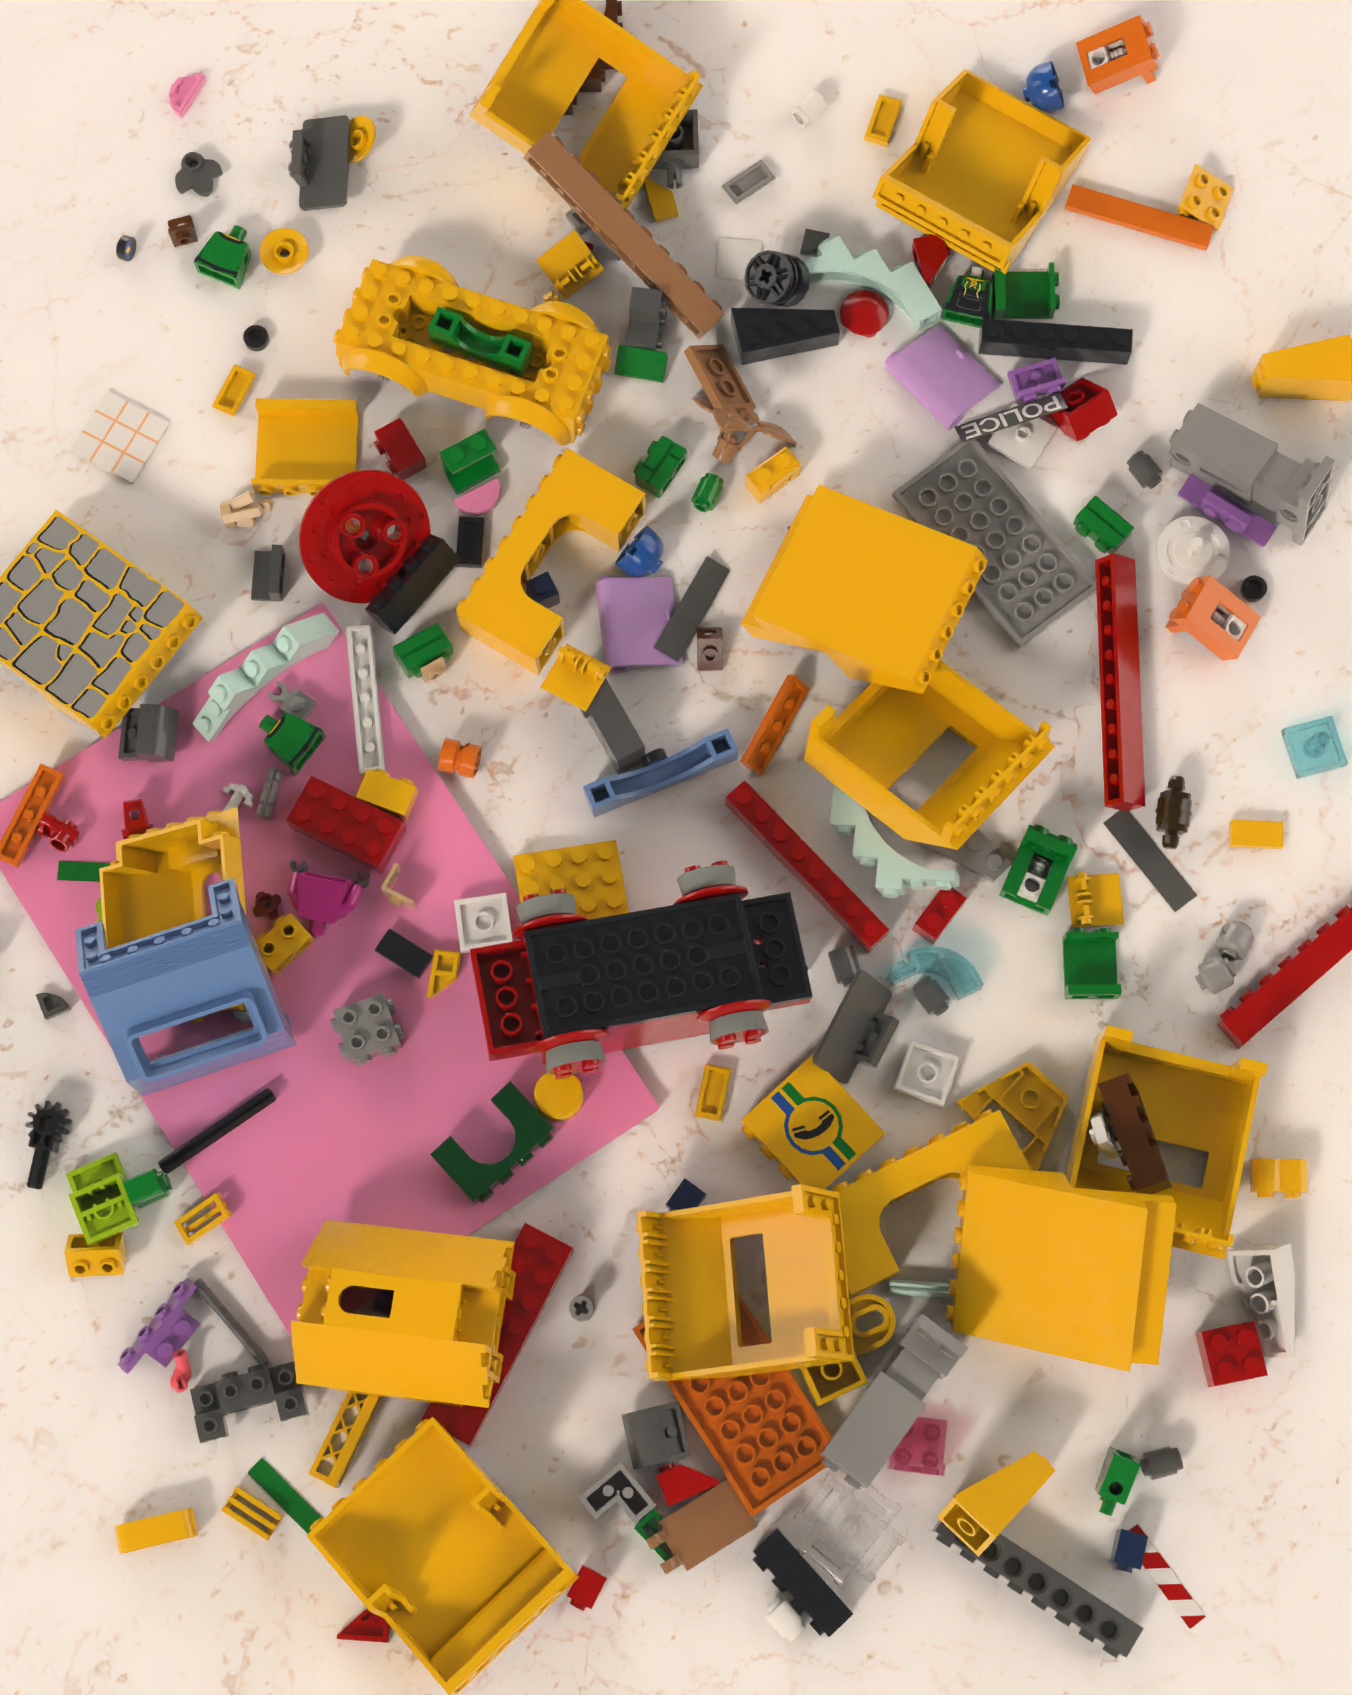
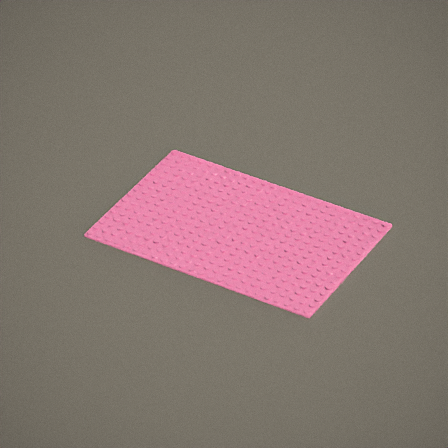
M325 604L315 606L288 624L324 612L340 630L330 646L299 661L265 685L232 716L215 740L208 742L192 724L210 697L208 694L209 689L219 675L240 668L251 650L272 644L282 628L157 704L179 711L174 761L151 763L147 760L122 761L118 759L121 736L120 727L109 734L106 739L102 738L54 768L64 773L66 777L48 813L55 816L61 822L67 820L77 826L80 836L74 848L70 846L67 852H60L50 846V837L46 838L37 833L19 868L0 861L1 872L109 1045L110 1043L79 975L75 934L76 929L97 923L99 915L96 911V903L101 897L100 882L57 880L59 861L98 863L116 861L115 842L123 840L121 830L125 828L123 801L141 798L149 824H153V828L162 829L168 823H183L189 817H204L210 811H223L234 794L233 790L230 795L222 790L224 786L228 787L230 783L242 784L248 788V791L254 796L251 800L253 805L252 807L244 803L246 798L243 797L238 806L246 917L255 939L263 933L267 934L270 932L278 918L283 915L287 916L290 913L309 931L310 919L298 917V910L293 908L287 893L290 874L293 873L290 861L295 860V868H300L303 864L302 861L305 860L308 872L352 880V884H355L354 875L357 871H360L359 881H365L368 874L370 875L368 887L363 889L356 907L345 918L339 919L335 924L326 923L323 936L311 934L315 941L278 975L275 976L267 968L284 1014H288L293 1037L297 1045L145 1096L141 1095L174 1150L266 1088L271 1089L275 1095V1102L183 1164L205 1200L215 1193L220 1192L222 1195V1201L226 1202L228 1205L226 1208L232 1212L233 1216L221 1225L291 1338V1320L299 1321L297 1319V1309L299 1304H302L304 1296L302 1282L303 1278L308 1274V1269L302 1266L301 1263L325 1220L469 1236L656 1113L659 1109L657 1101L623 1050L604 1053L607 1061L605 1064L598 1066V1072L592 1074H583L582 1071L572 1073L581 1082L584 1092V1101L580 1111L574 1117L565 1121H553L544 1117L555 1130L552 1134L554 1139L543 1149L539 1146L532 1152L534 1157L523 1167L519 1164L512 1171L514 1176L504 1185L499 1183L492 1189L494 1194L483 1204L479 1201L475 1205L430 1155L451 1136L465 1153L476 1162L494 1164L505 1159L514 1147L515 1130L505 1116L493 1105L491 1098L510 1081L538 1110L534 1100V1088L539 1078L547 1073L546 1064L542 1063L541 1053L489 1061L470 952L461 953L454 906V900L506 893L511 931L513 932L515 928L521 926L516 910L517 905L520 904V898L379 685L378 694L386 772L390 774V777L397 780L400 777L411 780L418 790V796L408 820H402L406 831L383 873L380 874L289 827L286 819L311 775L356 797L364 776H360L347 637ZM278 681L286 685L289 693L294 688H297L316 701L317 706L305 721L321 728L326 736L297 775L293 774L267 748L264 739L268 733L259 728L260 722L266 715L279 721L284 714L280 709L283 703L273 702L268 695L269 692L276 696L282 693V689L278 688L276 684ZM274 768L282 771L283 776L281 783H278L280 787L275 805L271 807L273 809L271 818L264 819L258 817L256 812L258 805H261L260 798L265 781H268L266 778L268 770ZM30 784L0 802V841ZM134 809L129 812L131 818L136 819L140 813ZM394 863L399 864L401 871L391 890L413 900L416 905L414 910L405 905L398 907L388 901L389 897L382 893L381 887ZM217 873L209 875L204 884L206 917L212 915L207 886L222 882L221 877ZM263 891L271 895L278 894L281 897L282 901L278 905V917L271 920L269 917L262 915L256 917L253 914L252 910L255 907L256 894ZM269 903L265 904L266 908L269 907ZM390 928L433 956L435 949L460 952L461 960L457 981L432 999L427 998L433 960L421 978L418 979L375 952V948ZM512 935L513 941L521 940V939H516V938ZM384 993L387 1000L392 999L396 1014H393L392 1017L395 1025L400 1023L404 1034V1039L400 1040L402 1047L398 1048V1052L391 1056L382 1057L381 1054L372 1057V1061L360 1066H357L356 1063L351 1064L348 1058L343 1059L338 1044L343 1043L340 1033L335 1034L330 1019L335 1018L333 1010ZM224 1010L203 1016L204 1022L193 1023L187 1021L139 1037V1040L148 1060L152 1061L156 1057L161 1058L162 1055L167 1056L179 1052L180 1049L184 1048L185 1050L189 1046L194 1047L206 1043L207 1040L212 1041L213 1038L218 1039L230 1035L231 1032L235 1031L236 1033L240 1029L251 1028L253 1023H241L240 1019H235L233 1010ZM216 1203L210 1205V1208H215L217 1206ZM219 1212L215 1216L219 1217L222 1213ZM360 1286L347 1287L342 1291L340 1307L346 1313H353L386 1290Z

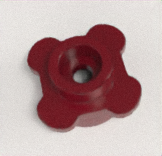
M263 891L256 894L255 907L252 910L253 914L256 917L262 915L269 917L271 920L278 917L277 908L282 901L281 897L278 894L271 895ZM266 903H269L268 908L265 907Z

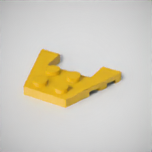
M1028 1061L968 1096L961 1098L956 1105L974 1120L993 1100L1034 1137L1022 1153L1031 1170L1038 1171L1069 1097Z

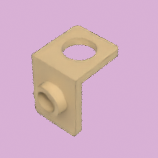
M443 657L420 669L423 681L427 682L437 679L447 671Z
M394 863L381 887L382 893L389 897L388 901L398 907L405 905L414 910L416 905L413 900L391 890L401 871L399 864Z

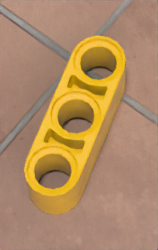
M193 1508L114 1526L119 1554L198 1536Z

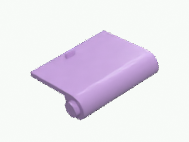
M939 324L897 353L895 351L891 353L885 361L887 364L885 370L947 431L957 426L967 411L1001 386Z
M613 575L601 576L599 581L595 582V592L605 664L611 667L609 673H623L632 669L633 666L682 665V656L677 662L654 647L676 610L671 577L614 578Z

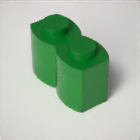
M155 1168L123 1181L129 1201L139 1209L169 1197V1190L173 1189L168 1175H164L162 1171L157 1172Z

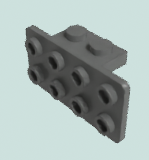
M346 115L308 119L303 122L301 130H293L292 140L289 144L292 156L288 170L290 177L300 187L299 207L303 211L344 207L347 204L350 119Z
M858 970L813 1056V1063L820 1069L828 1071L835 1080L842 1084L849 1082L858 1063L877 1068L900 1022L893 1016L883 1014L892 997V992L866 971Z

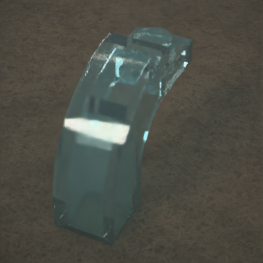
M924 946L908 951L906 958L909 963L906 964L905 961L896 963L890 967L892 971L887 976L891 986H894L919 973L929 972L937 974L949 983L958 1001L981 990L984 986L978 972L966 958L955 951L938 946Z

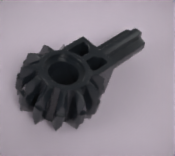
M46 1100L44 1109L40 1104H36L35 1109L37 1113L28 1112L27 1114L30 1118H33V1121L25 1123L27 1128H33L28 1134L30 1137L28 1146L35 1149L27 1182V1187L40 1190L43 1188L50 1153H58L60 1143L63 1142L61 1133L70 1134V1130L65 1128V1125L73 1123L71 1119L65 1118L69 1115L70 1111L68 1109L61 1110L62 1104L59 1102L52 1106L51 1101ZM53 1117L55 1121L54 1126L49 1130H45L43 1126L45 1119Z

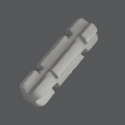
M270 768L266 777L268 781H265L260 798L261 805H258L256 812L260 818H271L273 812L271 807L275 805L280 787L278 783H281L283 776L282 771Z

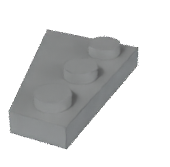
M978 829L958 850L926 843H920L919 845L926 850L929 849L941 855L940 857L948 861L951 860L965 867L966 870L992 883L1012 865V862Z

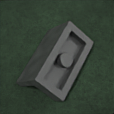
M272 544L271 551H255L251 600L282 602L286 557L282 545Z

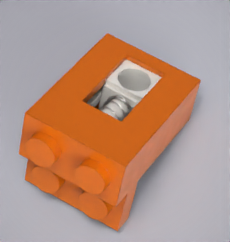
M1138 15L1076 42L1087 85L1094 94H1098L1140 75L1147 84L1156 81L1154 71L1159 67L1156 58L1160 57L1156 44H1152L1150 37L1154 33L1149 21L1145 22ZM1105 58V61L1102 64L1097 65L1101 59Z
M1209 575L1196 577L1181 594V600L1177 607L1171 611L1165 628L1172 633L1187 631L1221 660H1234L1240 656L1261 616Z

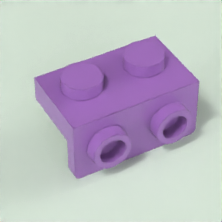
M1056 357L1011 370L1007 373L1016 402L1024 400V403H1028L1038 399V395L1047 393L1049 396L1062 392V388L1067 383L1066 377L1062 378Z

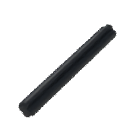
M266 1088L158 1162L159 1167L165 1174L170 1173L275 1102V1095L271 1089Z

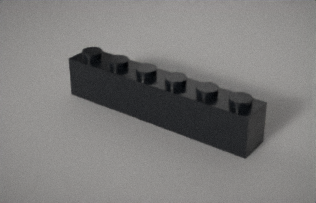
M983 318L979 331L978 354L1040 359L1056 357V360L1127 365L1132 353L1133 329Z

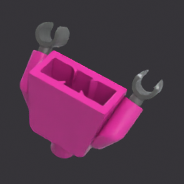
M292 860L290 861V867L293 873L290 874L287 890L293 908L298 910V917L310 919L308 932L312 935L323 936L326 923L335 924L339 919L345 918L356 907L363 889L368 887L370 883V875L368 874L365 881H359L360 871H357L354 875L355 884H352V880L308 872L305 860L302 861L303 864L300 868H295L296 862Z

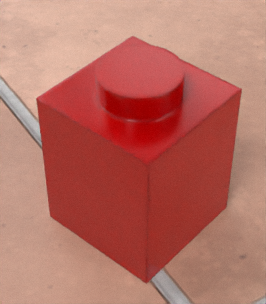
M582 1565L577 1574L579 1578L572 1584L567 1597L571 1598L569 1604L584 1611L586 1607L592 1609L607 1577Z

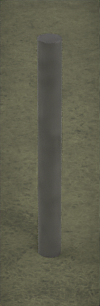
M201 1278L194 1283L197 1285L196 1290L257 1363L264 1364L265 1366L270 1359Z

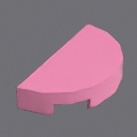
M193 73L191 76L179 77L172 84L169 91L170 104L175 114L182 119L206 81L205 75Z
M498 478L453 500L454 505L461 512L475 514V516L490 512L496 507L497 501L500 498L501 487Z

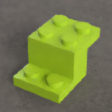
M114 1152L66 1173L73 1192L68 1196L87 1245L91 1246L141 1224L123 1185V1181L128 1178L118 1153Z

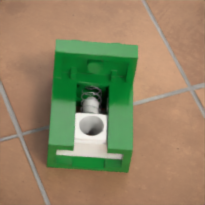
M1028 825L999 896L1048 916L1067 869L1074 858L1077 844L1073 843V840L1068 836L1061 834L1056 836L1049 833V830L1041 825ZM1032 858H1034L1038 861L1034 862L1035 865L1032 866L1033 870L1030 871L1031 873L1027 872V869ZM1051 865L1046 879H1043L1041 876L1044 874V869L1046 870L1045 866ZM1028 881L1034 882L1038 890L1035 892L1028 891L1025 883Z

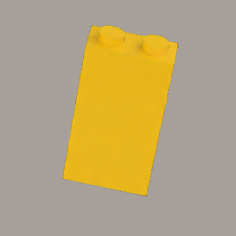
M1350 334L1262 354L1250 377L1252 388L1257 390L1259 397L1352 400V340Z
M1034 1451L957 1493L937 1518L979 1557L1056 1470L1045 1457L1040 1456Z

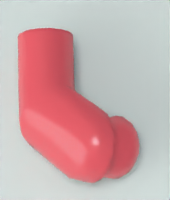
M180 1349L173 1353L176 1366L170 1378L171 1387L179 1393L187 1389L192 1375L187 1352L184 1349Z

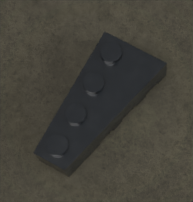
M731 308V324L742 365L839 344L840 330L834 310Z

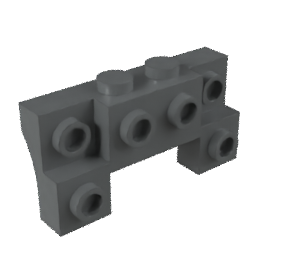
M294 1361L270 1368H265L264 1364L248 1367V1373L238 1375L237 1371L221 1375L222 1380L190 1389L196 1415L194 1416L199 1442L202 1444L218 1438L229 1437L225 1415L276 1402L280 1421L282 1422L295 1417L310 1415L303 1384L296 1383Z

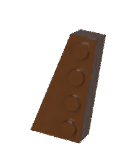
M1127 1073L1099 1083L1098 1086L1104 1102H1101L1106 1117H1110L1113 1126H1110L1112 1136L1115 1142L1119 1141L1122 1149L1118 1151L1123 1166H1128L1131 1174L1127 1176L1131 1190H1137L1138 1193L1154 1194L1172 1188L1140 1093L1130 1074Z

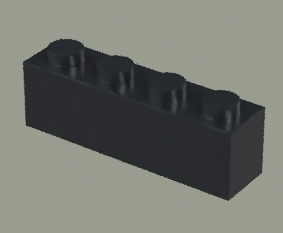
M430 534L421 541L420 546L412 556L404 561L403 566L398 572L388 579L384 588L370 600V604L365 610L382 629L396 635L461 560L460 557L444 539Z
M778 1528L753 1550L756 1556L752 1560L763 1572L768 1568L775 1576L771 1580L781 1593L787 1590L794 1599L790 1603L801 1615L805 1611L813 1619L809 1624L820 1636L825 1633L830 1637L853 1615L852 1611Z

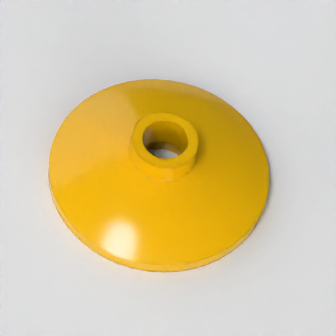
M357 116L350 120L349 163H356L362 160L374 145L376 127L374 122L367 116Z
M280 228L271 231L264 237L260 244L259 255L263 265L269 271L286 275L294 273L304 266L308 259L309 247L304 236L298 231L290 228ZM283 253L290 254L287 257H281Z

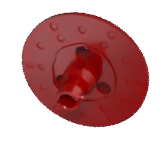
M364 469L338 476L316 493L303 515L299 531V549L304 567L312 580L329 595L350 603H370V600L384 588L388 579L395 575L403 566L404 561L418 549L421 541L431 534L428 512L417 492L404 480L393 474L380 470ZM391 525H395L393 533L387 535L388 528ZM367 559L365 566L358 568L359 562Z

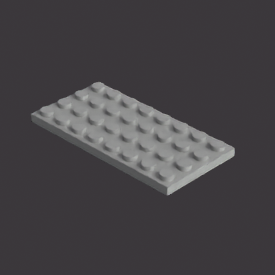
M975 439L961 442L892 494V497L913 522L979 548L988 562L973 594L1019 649L1096 592L1095 580Z

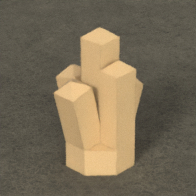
M249 490L231 500L220 503L223 523L227 528L236 526L253 528L257 523L255 517L262 516V513L271 511L274 505L270 499L255 501V494Z

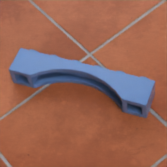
M727 728L704 737L688 748L652 765L618 775L607 776L583 786L584 795L593 816L596 817L733 762L738 758V750Z

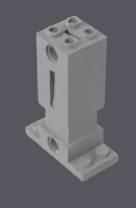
M1197 403L1193 410H1188L1183 419L1184 424L1180 430L1176 429L1169 440V443H1171L1169 455H1171L1170 466L1189 476L1194 475L1248 507L1254 501L1277 513L1276 521L1290 528L1294 532L1292 542L1302 546L1328 506L1335 460L1325 456L1320 464L1306 458L1300 464L1279 453L1278 443L1200 403Z
M923 1314L911 1323L907 1332L896 1347L901 1351L886 1372L879 1371L819 1454L824 1458L821 1462L833 1472H837L839 1469L846 1474L844 1480L855 1489H860V1487L868 1488L927 1405L922 1400L937 1378L943 1379L947 1377L956 1362L968 1349L967 1346Z

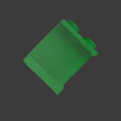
M1049 262L1047 271L1007 272L1006 274L997 269L994 272L992 271L993 319H1053L1055 310H1059L1060 296L1055 295V287L1059 285V272H1054V262Z
M485 429L440 452L444 474L456 495L501 472L492 455L497 449Z
M1073 928L1064 934L1062 946L1065 999H1118L1121 996V984H1117L1116 940L1119 938V932H1111L1110 928L1095 929V932H1085L1083 928Z

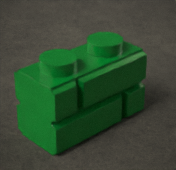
M661 436L658 442L654 440L647 450L648 457L644 462L640 460L633 471L636 485L658 498H661L687 460V450L665 436Z
M1096 495L1077 514L1073 522L1076 531L1081 536L1090 537L1100 552H1108L1109 554L1115 553L1131 536L1134 530L1130 523Z
M435 623L393 646V654L407 678L413 676L419 678L422 676L420 669L438 658L443 657L445 663H447L451 659V655H453V647L440 625Z

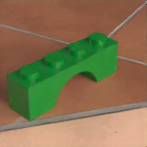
M441 307L437 308L428 326L430 342L523 377L533 356L531 342L509 333L502 337L488 335L472 327L465 321L462 315Z

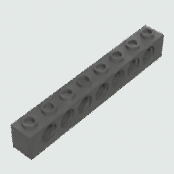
M940 1520L933 1529L938 1534L936 1539L949 1548L954 1544L962 1550L959 1555L973 1564L975 1560H978L985 1565L983 1571L995 1579L1002 1576L1009 1581L1007 1587L1021 1595L1025 1591L1033 1597L1030 1602L1044 1611L1049 1607L1056 1612L1054 1618L1068 1627L1073 1623L1080 1628L1078 1634L1092 1643L1097 1639L1104 1644L1102 1649L1116 1659L1119 1654L1127 1658L1144 1629L1002 1534H999L992 1542L995 1546V1554L991 1558H985L982 1554L978 1557ZM1011 1557L1017 1559L1019 1563V1569L1014 1574L1008 1573L1005 1569V1563ZM1034 1573L1040 1574L1043 1579L1042 1586L1036 1590L1032 1589L1029 1585V1578ZM1058 1589H1062L1066 1593V1601L1062 1605H1056L1053 1601V1594ZM1081 1605H1086L1090 1609V1616L1085 1621H1080L1077 1617V1610ZM1105 1621H1111L1114 1625V1632L1109 1637H1105L1101 1633V1625Z

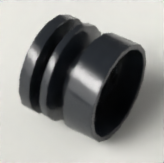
M766 250L757 253L750 260L745 270L744 281L746 290L756 301L788 308L797 305L804 299L809 290L810 275L804 261L797 256Z

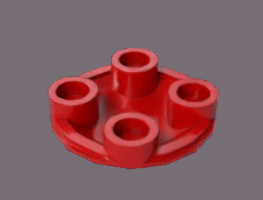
M857 290L849 294L843 300L840 308V323L842 326L854 334L867 338H872L877 332L881 331L889 317L888 305L884 298L870 290Z

